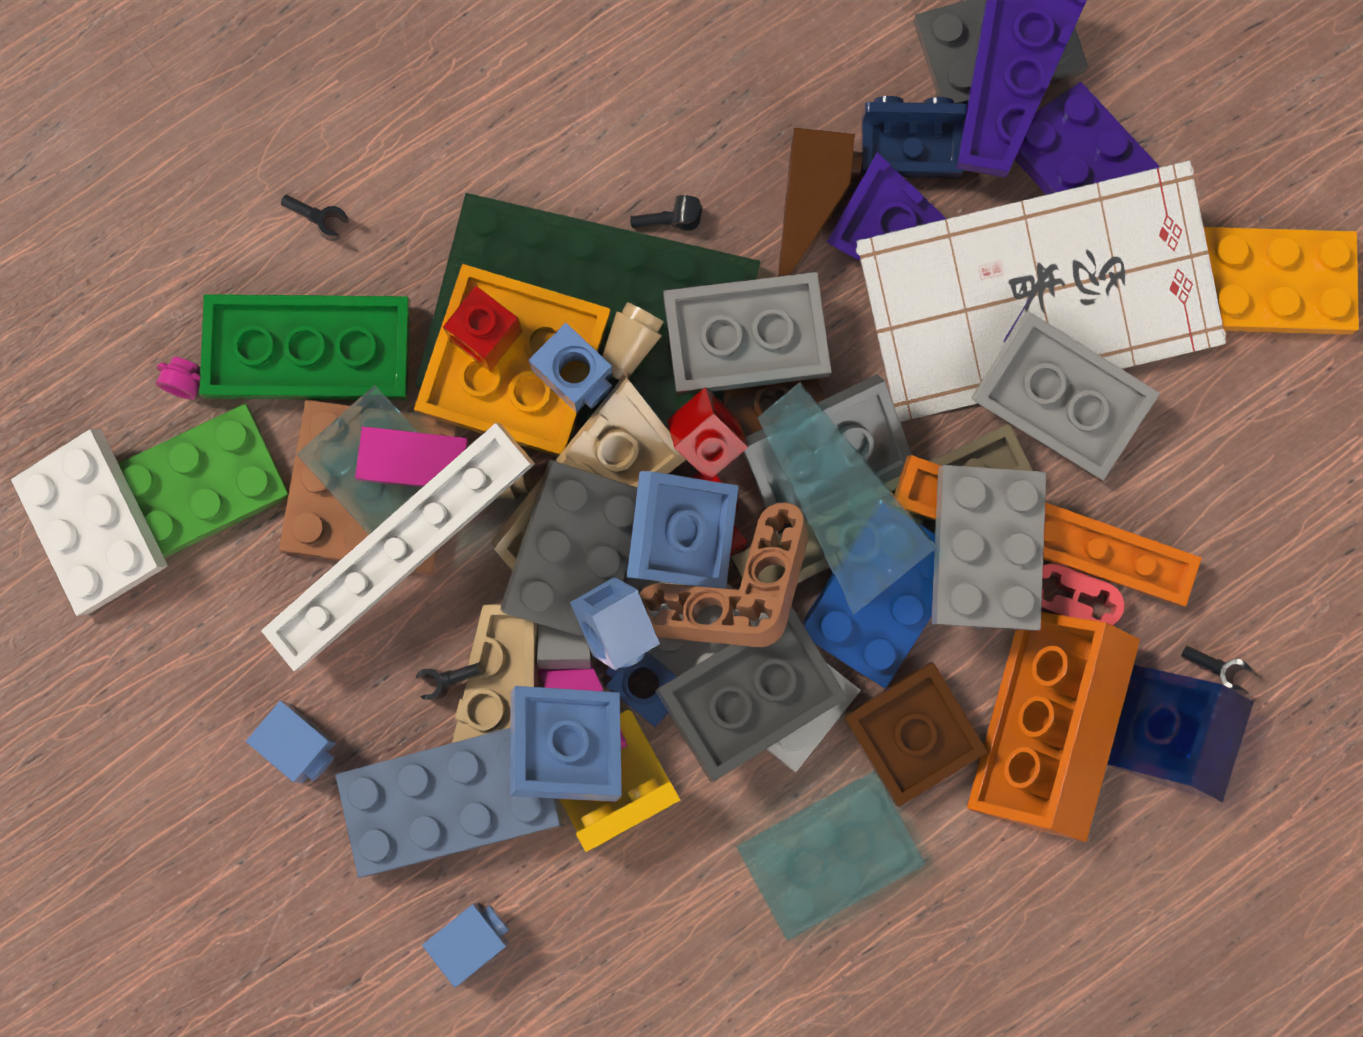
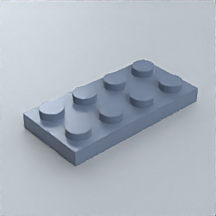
M511 727L335 774L358 878L563 826L564 822L559 801L554 798L510 796Z

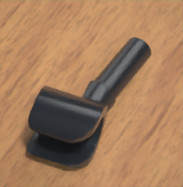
M287 194L281 200L282 206L317 224L321 236L326 240L335 241L339 239L337 233L324 227L323 224L327 218L336 217L342 222L348 223L346 213L339 207L328 206L320 210Z
M679 195L676 196L673 212L662 211L660 213L630 216V223L632 228L671 225L683 231H693L700 224L703 207L697 197Z
M1186 645L1181 657L1220 676L1222 683L1238 695H1247L1249 692L1233 684V677L1237 672L1246 670L1258 676L1255 669L1240 659H1233L1228 662L1220 659L1217 660Z
M481 662L453 671L443 672L437 669H422L417 673L416 679H424L433 675L437 680V688L433 693L420 697L425 700H439L448 693L449 687L455 685V683L483 675L484 667Z

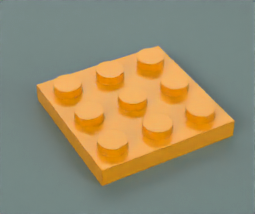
M462 264L414 411L417 414L482 434L495 423H501L519 445L559 457L570 442L579 412L576 413L531 370L529 359L565 323L577 332L593 349L599 352L611 315L610 308ZM475 286H478L516 315L522 329L520 336L491 372L450 342L443 328L444 324ZM571 361L562 368L560 376L569 383H579L587 378L590 368L581 361Z

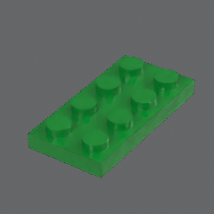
M203 294L199 395L204 399L408 401L411 301L408 296Z

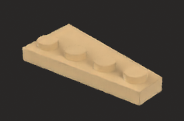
M623 375L556 459L557 462L638 487L640 471L668 474L686 460L674 448L668 429L625 375ZM543 477L491 541L494 550L512 571Z

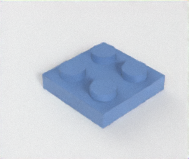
M640 471L627 577L726 589L738 485L652 471Z
M515 686L511 691L510 796L616 802L622 796L620 693Z

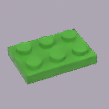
M246 403L118 463L164 558L287 500L289 495L281 473Z

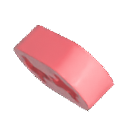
M1052 563L1043 565L1042 581L1053 575L1057 577L1056 586L1070 592L1071 595L1069 598L1055 595L1049 601L1043 599L1044 590L1042 589V612L1107 622L1111 625L1119 621L1124 612V600L1116 587L1062 565ZM1102 593L1105 595L1104 604L1111 608V613H1105L1099 616L1098 619L1093 618V608L1078 602L1079 596L1086 599H1094Z

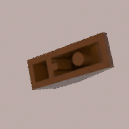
M794 128L777 277L797 274L846 199L850 182H859L862 152L853 151L855 134Z

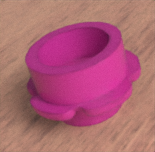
M172 357L169 364L159 363L156 368L160 371L156 381L157 387L183 399H195L200 388V367L197 364L183 358Z

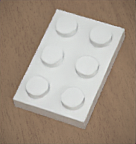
M89 429L11 479L76 616L89 615L168 567L101 429Z

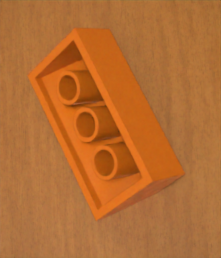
M1041 612L1040 630H1015L984 743L988 753L980 758L967 809L1043 832L1087 842L1140 639L1107 622Z

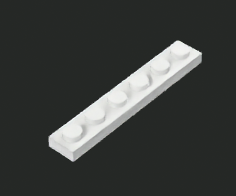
M495 423L261 630L293 671L301 670L534 466L535 463L501 423Z

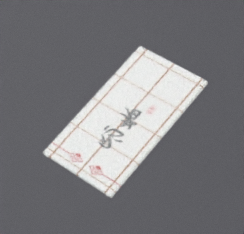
M1191 162L1175 163L857 240L856 252L860 256L891 399L899 421L902 422L977 404L971 397L1026 311L1033 313L1121 369L1226 344V333L1223 330L1193 177L1194 169L1191 166Z

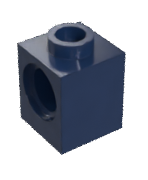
M645 652L642 660L632 666L618 668L617 670L609 667L606 674L612 680L607 684V689L610 692H619L620 700L656 729L668 715V711L657 693L647 699H640L632 695L628 687L629 680L636 672L647 670L656 675L660 688L678 676L648 652Z

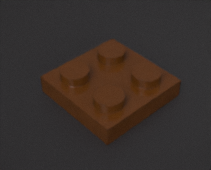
M934 662L925 664L842 715L843 720L897 807L904 805L988 753Z

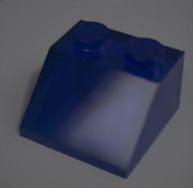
M1134 665L1107 765L1179 791L1223 802L1254 702L1220 683Z

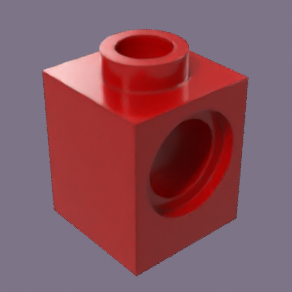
M478 286L473 288L443 326L449 341L489 372H491L522 333L518 317Z
M706 387L667 420L674 448L708 481L748 448L740 421Z

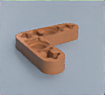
M784 502L769 506L762 512L756 526L739 590L665 583L652 584L645 587L639 595L658 638L751 647H765L775 643L782 637L786 629L809 539V529L801 510L794 504ZM785 523H791L792 528H785L782 534L781 544L783 549L778 548L779 541L775 531L782 530ZM781 565L785 568L783 576L778 581L763 583L758 580L760 572L765 567ZM667 603L669 609L660 610L658 617H652L651 611H659L661 605ZM712 605L722 608V614L715 622L706 625L696 622V617L703 608ZM736 609L738 610L740 616H735ZM761 613L768 614L769 619H761L759 626H752L750 620H758ZM678 614H683L684 619L682 621Z

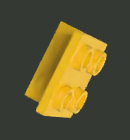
M630 710L620 714V729L628 745L621 749L622 796L616 802L560 799L577 831L576 835L585 852H589L680 801L671 781H669L634 714Z

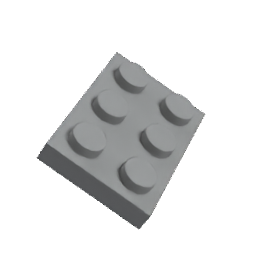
M817 272L663 291L676 396L696 394L705 387L712 392L830 377L832 372Z
M1026 311L971 399L1104 481L1160 393L1033 313Z
M952 465L938 467L931 625L1038 631L1041 629L1046 472Z

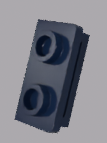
M881 96L875 98L873 102H866L861 117V176L865 175L878 152L902 177L961 178L963 170L956 169L964 120L967 115V104L954 103V100L948 97H932L926 99L924 103L904 102L902 98L897 96Z

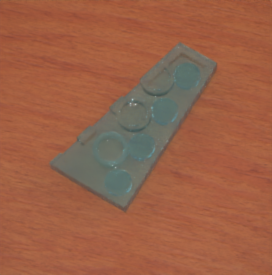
M798 383L758 417L787 480L790 481L799 499L803 513L815 532L824 551V556L846 596L845 599L853 615L936 549L935 543L801 383Z

